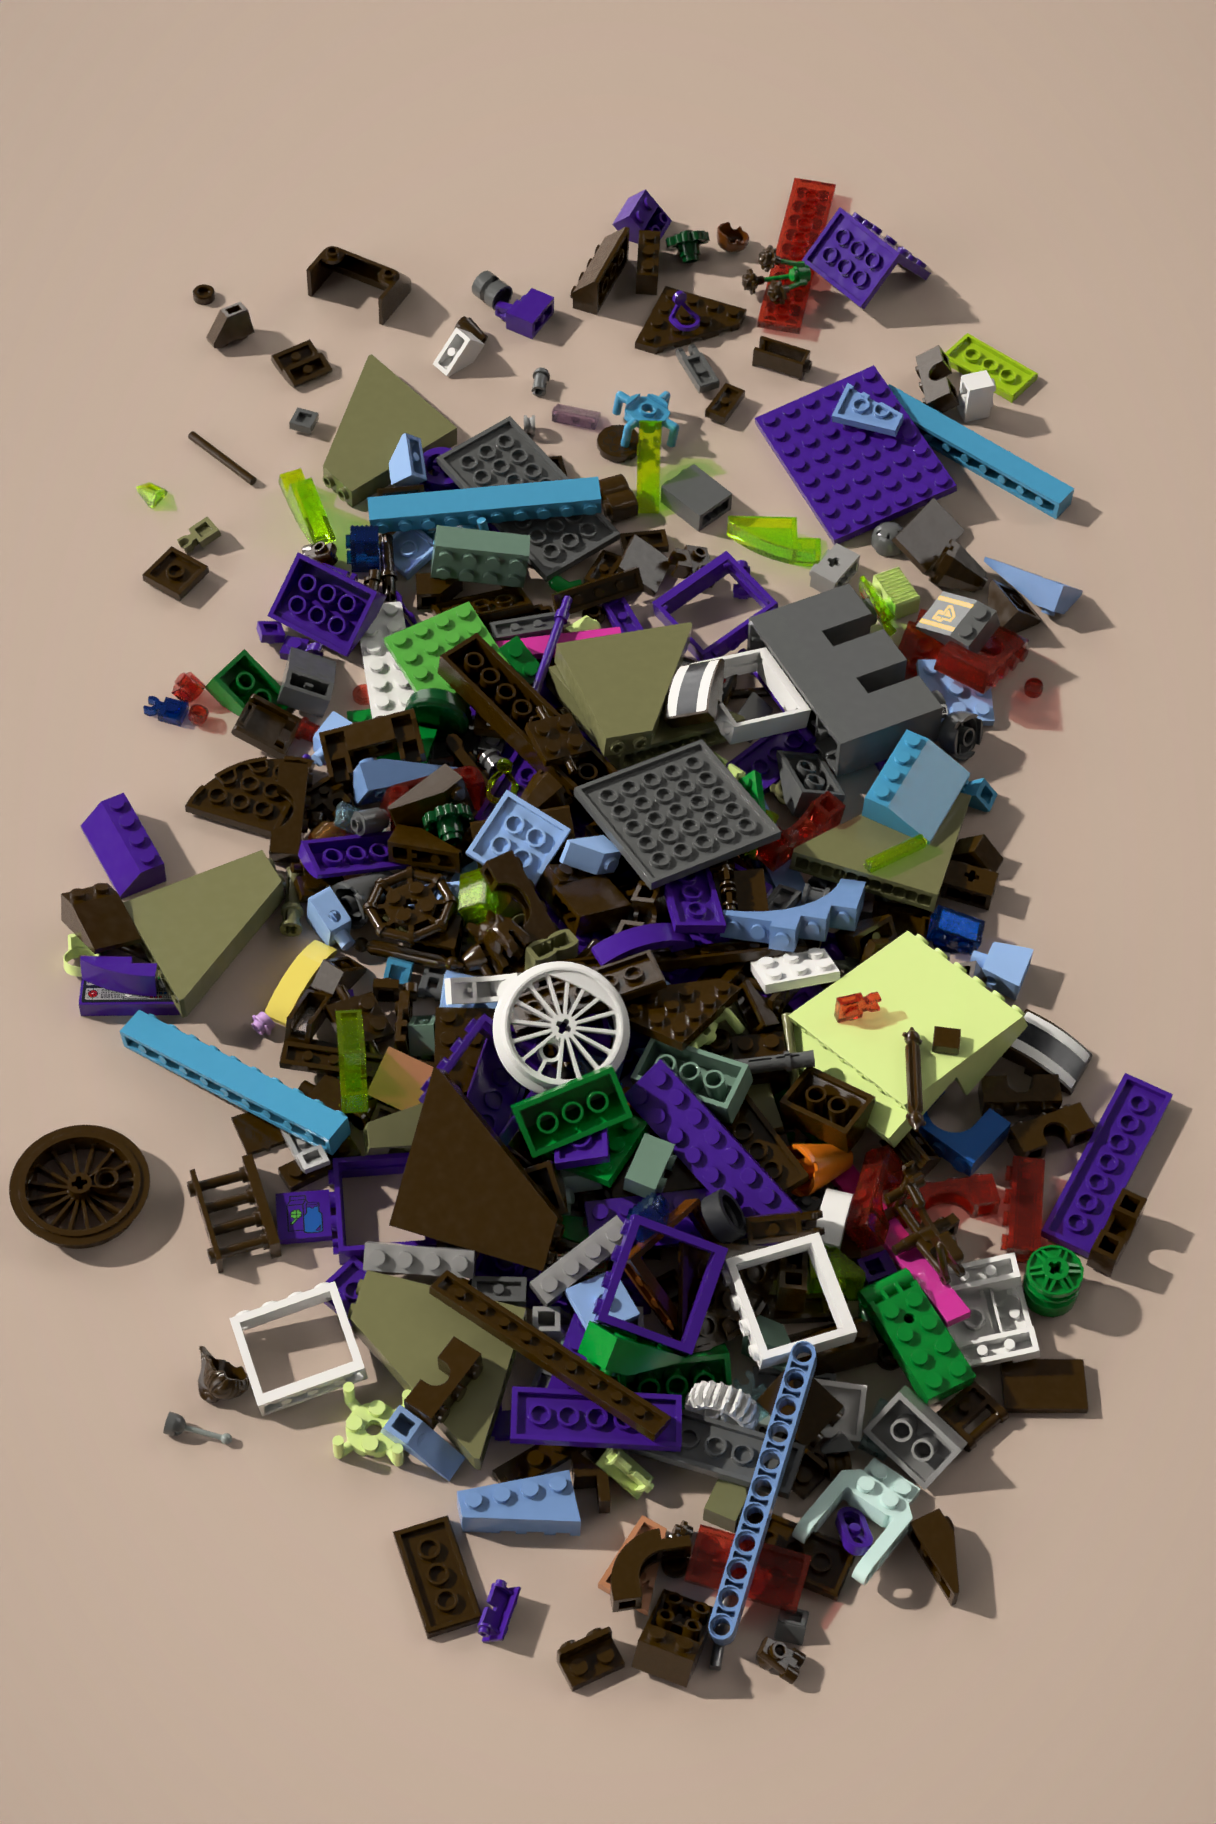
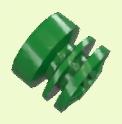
M1047 1245L1038 1248L1031 1254L1022 1279V1288L1027 1307L1032 1312L1044 1317H1058L1066 1314L1073 1308L1083 1281L1084 1272L1080 1259L1073 1251L1063 1246Z

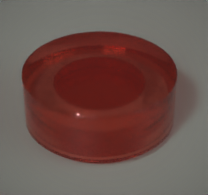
M367 684L358 685L353 690V700L359 705H369Z

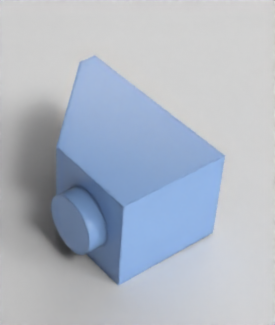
M407 433L402 434L389 462L391 485H416L427 480L421 438Z
M599 835L567 840L559 861L562 864L600 875L615 872L621 853L607 837Z

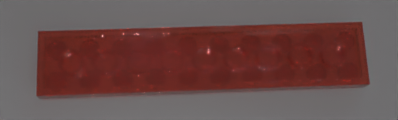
M794 178L776 248V256L796 262L802 261L827 226L836 184ZM781 263L779 265L775 264V267L770 271L769 277L789 274V270L794 266ZM810 268L811 279L807 282V285L791 289L786 294L787 300H785L784 305L775 304L770 300L767 295L770 282H767L757 327L800 334L815 271ZM790 279L780 280L782 282V285H791L794 283L790 281Z

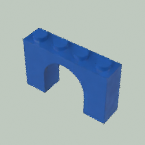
M989 1109L970 1129L963 1132H948L934 1125L926 1111L923 1115L926 1125L919 1127V1133L922 1134V1137L925 1138L939 1157L951 1163L957 1171L971 1177L1008 1137L1011 1123L992 1109Z

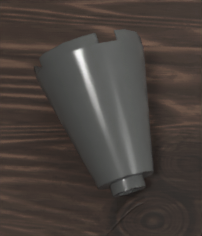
M372 872L332 885L333 892L351 918V929H359L369 921L368 915L363 912V905L367 903L375 887V881L378 878L383 879L393 875L392 872ZM395 884V885H393V886H390V887H391L392 889H395V888H397V884ZM384 893L382 894L378 904H383V902L386 900V895Z

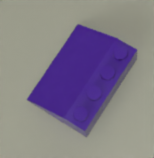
M298 552L267 616L348 657L376 619L386 595Z

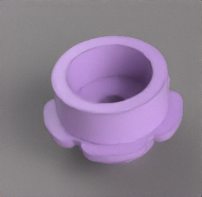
M260 1012L257 1016H252L254 1022L251 1025L253 1029L260 1035L264 1033L270 1035L271 1030L275 1027L273 1020L264 1012Z

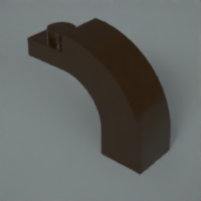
M657 1528L646 1531L629 1541L618 1554L612 1568L610 1583L612 1612L641 1609L642 1591L639 1579L642 1573L649 1566L657 1562L690 1558L692 1548L690 1535L671 1534L661 1539L660 1529Z

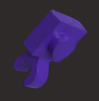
M288 635L279 652L280 659L288 660L291 647L321 657L324 655L323 652H320L323 647L322 644L317 642L310 644L309 639Z

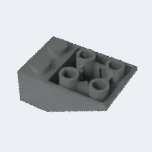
M291 647L277 703L323 718L330 703L334 687L336 661Z

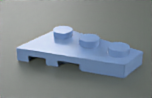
M847 383L832 414V422L896 437L903 422V414L882 402L877 403L870 399V395L854 390V386Z

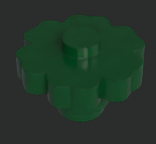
M686 230L680 232V234L668 237L665 241L667 249L678 250L680 259H682L684 264L700 260V245L708 243L710 239L709 233L705 232V230Z
M460 803L437 806L434 811L426 812L422 821L427 832L434 836L439 835V839L452 846H456L462 843L463 829L470 827V822H474L470 806Z

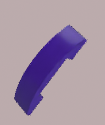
M654 923L616 933L594 945L591 951L600 966L624 959L628 955L668 946L671 952L694 948L695 943L689 933H674L672 923Z

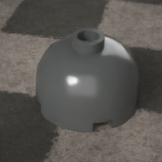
M957 711L946 716L941 722L938 735L941 749L951 757L959 760L971 758L975 754V751L971 750L975 747V744L980 745L983 736V722L977 718L978 715L967 711Z

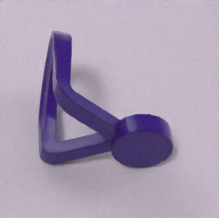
M679 290L672 298L675 306L669 316V321L681 331H693L699 327L700 317L684 303L687 295L682 290ZM681 305L696 320L692 325H682L676 319L675 315Z

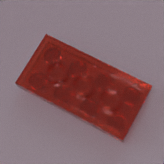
M700 1524L684 1581L718 1591L735 1534ZM750 1540L743 1541L740 1545V1549L746 1552L751 1551L755 1547V1543ZM764 1542L747 1600L796 1614L812 1556ZM736 1568L731 1576L735 1579H743L747 1571L743 1568Z

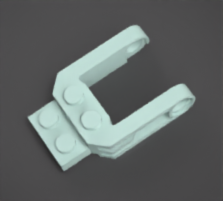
M873 1458L864 1470H841L800 1519L792 1533V1537L804 1544L813 1531H818L843 1500L847 1501L848 1505L860 1510L864 1516L879 1526L886 1528L861 1558L852 1573V1578L862 1585H866L906 1536L909 1524L913 1519L910 1505L918 1497L921 1489L876 1458Z

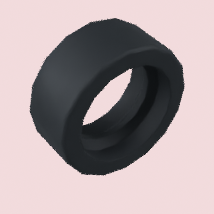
M719 1189L703 1198L701 1210L704 1220L718 1241L730 1244L747 1233L745 1216L742 1209L729 1192Z

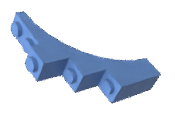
M841 878L837 886L820 899L802 906L783 910H723L726 929L725 933H720V937L769 944V949L794 952L799 938L825 942L829 928L855 931L864 906L866 882Z

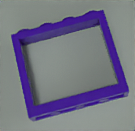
M727 551L652 602L655 616L665 626L679 624L670 615L727 574H730L763 608L753 616L778 608V603ZM749 618L704 650L690 637L687 650L698 661L724 656L729 651L738 648L742 642L748 639Z
M485 1013L478 1020L473 1018L464 1029L467 1032L464 1039L459 1037L451 1046L450 1050L453 1053L450 1058L444 1057L436 1068L446 1070L449 1074L478 1033L494 1044L493 1020ZM522 1042L514 1044L520 1057H524L531 1051ZM536 1053L525 1060V1063L535 1071H538L542 1063ZM545 1065L541 1074L555 1079L557 1070L551 1065ZM429 1077L421 1087V1090L424 1093L418 1100L422 1103H424L425 1095L431 1077ZM530 1090L525 1099L537 1095L538 1093H535ZM514 1114L498 1135L506 1146L519 1129Z
M409 1152L333 1158V1170H328L329 1185H334L335 1192H329L330 1208H336V1215H331L332 1231H337L338 1238L332 1239L333 1255L339 1254L340 1265H344L352 1256H355L363 1263L365 1245L347 1246L342 1178L403 1174ZM426 1236L425 1240L392 1242L403 1245L437 1247L436 1239Z
M633 1214L630 1216V1219L625 1218L624 1224L621 1227L620 1234L624 1236L620 1246L616 1244L612 1252L611 1261H614L611 1272L606 1271L601 1287H604L605 1290L602 1298H597L592 1312L596 1314L594 1321L681 1354L692 1355L728 1248ZM639 1226L711 1253L681 1341L608 1315Z

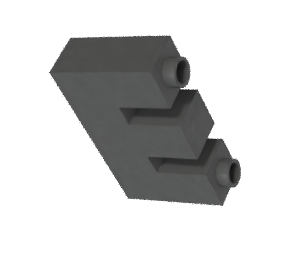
M850 584L750 617L748 624L747 651L766 647L806 704L810 706L811 712L807 727L816 737L813 745L816 746L818 752L836 777L889 759L906 729L924 736L932 742L938 741L941 719L947 716L942 715L943 707L941 704H946V701L938 690L931 692L920 676L905 680L907 659L886 631L882 629L870 633L871 626L877 623L875 607L869 598L861 599Z

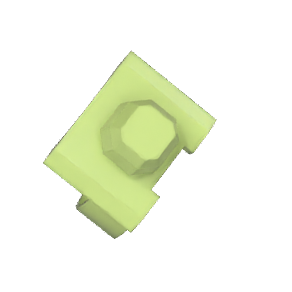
M69 934L68 951L64 954L63 959L64 970L72 976L82 977L81 967L72 966L67 962L78 958L79 955L101 956V953L94 954L75 934Z

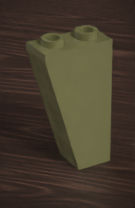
M423 1103L368 1122L363 1130L366 1156L410 1152Z

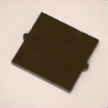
M250 1112L231 1117L246 1155H254L265 1150L269 1152L271 1148L286 1143L279 1127Z

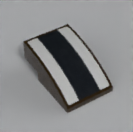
M723 658L683 665L677 668L669 686L664 712V720L671 728L717 721V705L722 704L725 662Z
M1025 1009L1024 1018L1028 1026L1002 1057L1024 1067V1074L1030 1077L1037 1074H1059L1061 1091L1071 1095L1093 1055L1062 1028L1046 1018Z

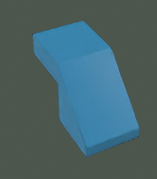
M984 778L970 782L967 780L961 790V793L971 795L969 807L983 812H990L998 795Z

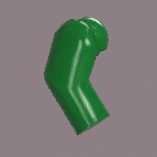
M557 575L548 581V584L554 591L560 592L581 585L582 581L578 579L569 582Z

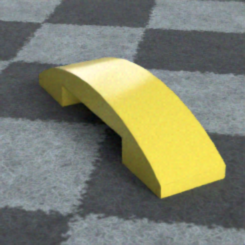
M317 940L311 942L297 956L282 977L264 1013L274 1022L286 1027L287 1017L306 989L312 984L323 959L334 958L338 952L337 949Z

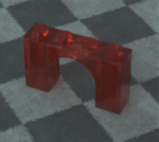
M999 626L980 650L985 655L974 653L949 641L940 649L934 670L984 694L990 688H994L1000 679L1003 680L1010 670L1014 671L1019 662H1024L1029 652L1026 649L1029 640Z

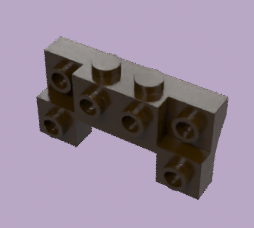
M414 708L385 716H376L370 720L353 722L350 725L319 732L328 776L332 786L352 781L354 771L352 763L360 762L366 758H375L399 751L401 761L416 763L427 761Z

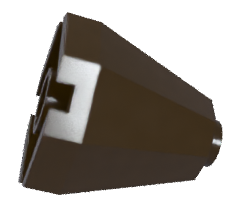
M950 539L949 544L952 546H945L932 569L935 572V576L930 575L928 580L937 586L975 593L977 589L982 590L988 580L985 577L987 572L960 543Z
M541 769L532 776L520 797L539 810L569 805L570 812L575 811L572 798L566 799L564 796L565 788L549 772L544 773Z

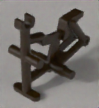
M911 1160L902 1166L905 1177L901 1186L884 1195L886 1203H893V1205L883 1210L879 1218L882 1222H888L901 1215L912 1234L891 1246L893 1253L897 1256L916 1247L939 1275L942 1284L948 1285L951 1283L947 1263L959 1278L964 1276L966 1272L961 1265L964 1254L957 1244L956 1237L948 1231L943 1232L951 1227L949 1219L945 1217L938 1222H932L925 1209L926 1202L919 1188L926 1185V1182L923 1178V1173L915 1171V1162ZM912 1206L915 1211H918L925 1227L922 1228L910 1211ZM932 1253H937L938 1262L932 1256Z

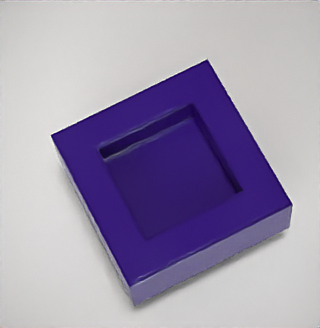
M257 622L256 629L261 643H284L285 632L280 622Z

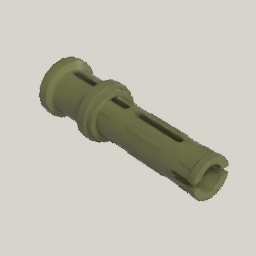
M290 866L286 869L285 902L280 911L283 920L279 929L283 935L294 937L302 932L300 917L303 915V908L300 905L293 883L296 876H300V873H291Z

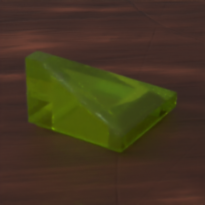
M151 482L136 487L137 492L152 509L168 493L166 489Z

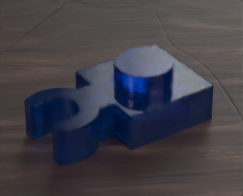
M149 696L148 704L153 706L144 705L143 707L145 715H157L158 721L180 727L189 711L188 702L168 697L165 698L164 702H161L157 697Z

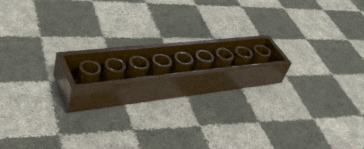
M478 633L440 655L438 674L537 772L540 769L544 773L549 772L565 788V798H572L575 810L589 824L594 822V819L574 796V788L618 770L586 739L585 741L591 751L589 757L574 761L579 769L577 775L574 776L573 774V776H570L565 765L555 764L544 767L525 731V726L528 722L540 720L535 711L540 705L545 706L549 716H559L560 714Z

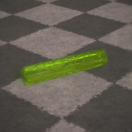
M923 834L907 839L865 859L864 868L869 873L875 872L925 848L927 839L924 838Z

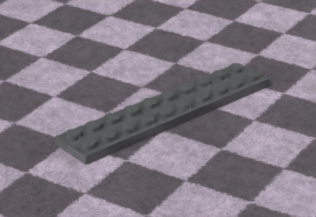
M538 1367L530 1387L547 1388L552 1374ZM682 1409L681 1452L622 1450L750 1488L766 1434ZM775 1436L772 1437V1439L776 1442H783L786 1440ZM793 1442L779 1489V1497L789 1499L805 1453V1445ZM769 1459L765 1462L764 1466L768 1469H775L779 1466L780 1462L776 1459ZM761 1486L757 1489L769 1494L772 1491L768 1486Z

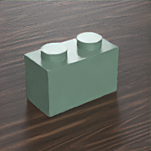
M645 1133L626 1174L623 1190L654 1201L657 1192L662 1194L667 1182V1178L664 1175L667 1170L672 1171L677 1156L673 1155L675 1144Z

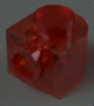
M183 672L176 678L171 693L186 705L201 695L205 689V684L192 672L186 674Z

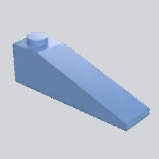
M988 557L984 558V562L1034 605L1042 607L1041 612L1051 616H1054L1055 612L1065 614L1083 593L1082 590L1043 578V576L1023 571V569Z
M363 759L353 771L355 807L386 800L385 796L396 791L403 795L442 765L391 759ZM450 767L457 773L459 772L458 767Z

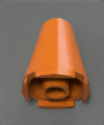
M796 1143L787 1146L808 1173L810 1180L791 1191L797 1197L813 1194L849 1170L853 1165L852 1151L847 1153L831 1144Z

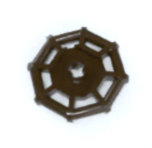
M408 866L406 870L383 879L378 878L375 881V887L367 903L363 905V912L368 915L376 930V935L379 938L387 937L407 942L409 945H415V942L437 933L443 934L447 930V924L454 909L459 905L458 898L453 895L445 881L446 877L441 873L436 875L412 869V866ZM413 879L419 880V881H423V882H427V883H430V884H429L428 886H424V884L421 883V882H418V881L413 882ZM407 880V884L402 885L395 889H392L390 887ZM438 889L444 898L443 900H437L434 896ZM384 893L386 895L385 903L378 904L382 894ZM410 904H415V909L411 910L409 907H405ZM438 910H443L439 919H435V912L437 913ZM385 914L389 921L383 923L379 915ZM399 926L405 927V930L408 932L396 930L394 928L399 929Z

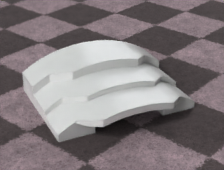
M1015 1252L962 1263L961 1265L964 1267L966 1274L960 1278L948 1266L951 1279L949 1285L970 1309L971 1315L970 1318L946 1328L970 1367L989 1366L1012 1360L1013 1363L1039 1358L1040 1350L1034 1326H1032Z

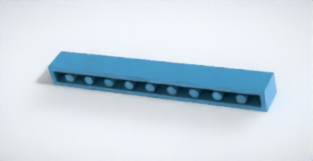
M890 384L888 385L929 446L935 451L1054 519H1057L1071 505L1074 493L1073 487L913 398L902 390Z
M598 477L367 497L371 534H384L395 531L406 532L417 529L429 530L436 528L437 525L449 527L478 525L477 519L480 517H484L487 523H501L505 521H524L528 519H547L550 517H570L572 515L601 513V494Z
M138 1010L120 1030L124 1047L313 1146L321 1144L324 1151L330 1155L336 1152L351 1133L348 1117L343 1112L327 1107L318 1099L313 1100L305 1096L299 1089H292L284 1085L278 1078H271L263 1074L258 1068L243 1064L237 1057L222 1053L217 1047L201 1042L192 1034L187 1035L181 1032L175 1025H168L151 1013L147 1014Z

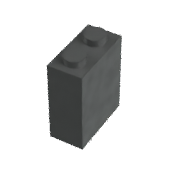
M693 464L687 469H683L677 476L667 480L661 486L660 502L699 532L731 509L732 493Z

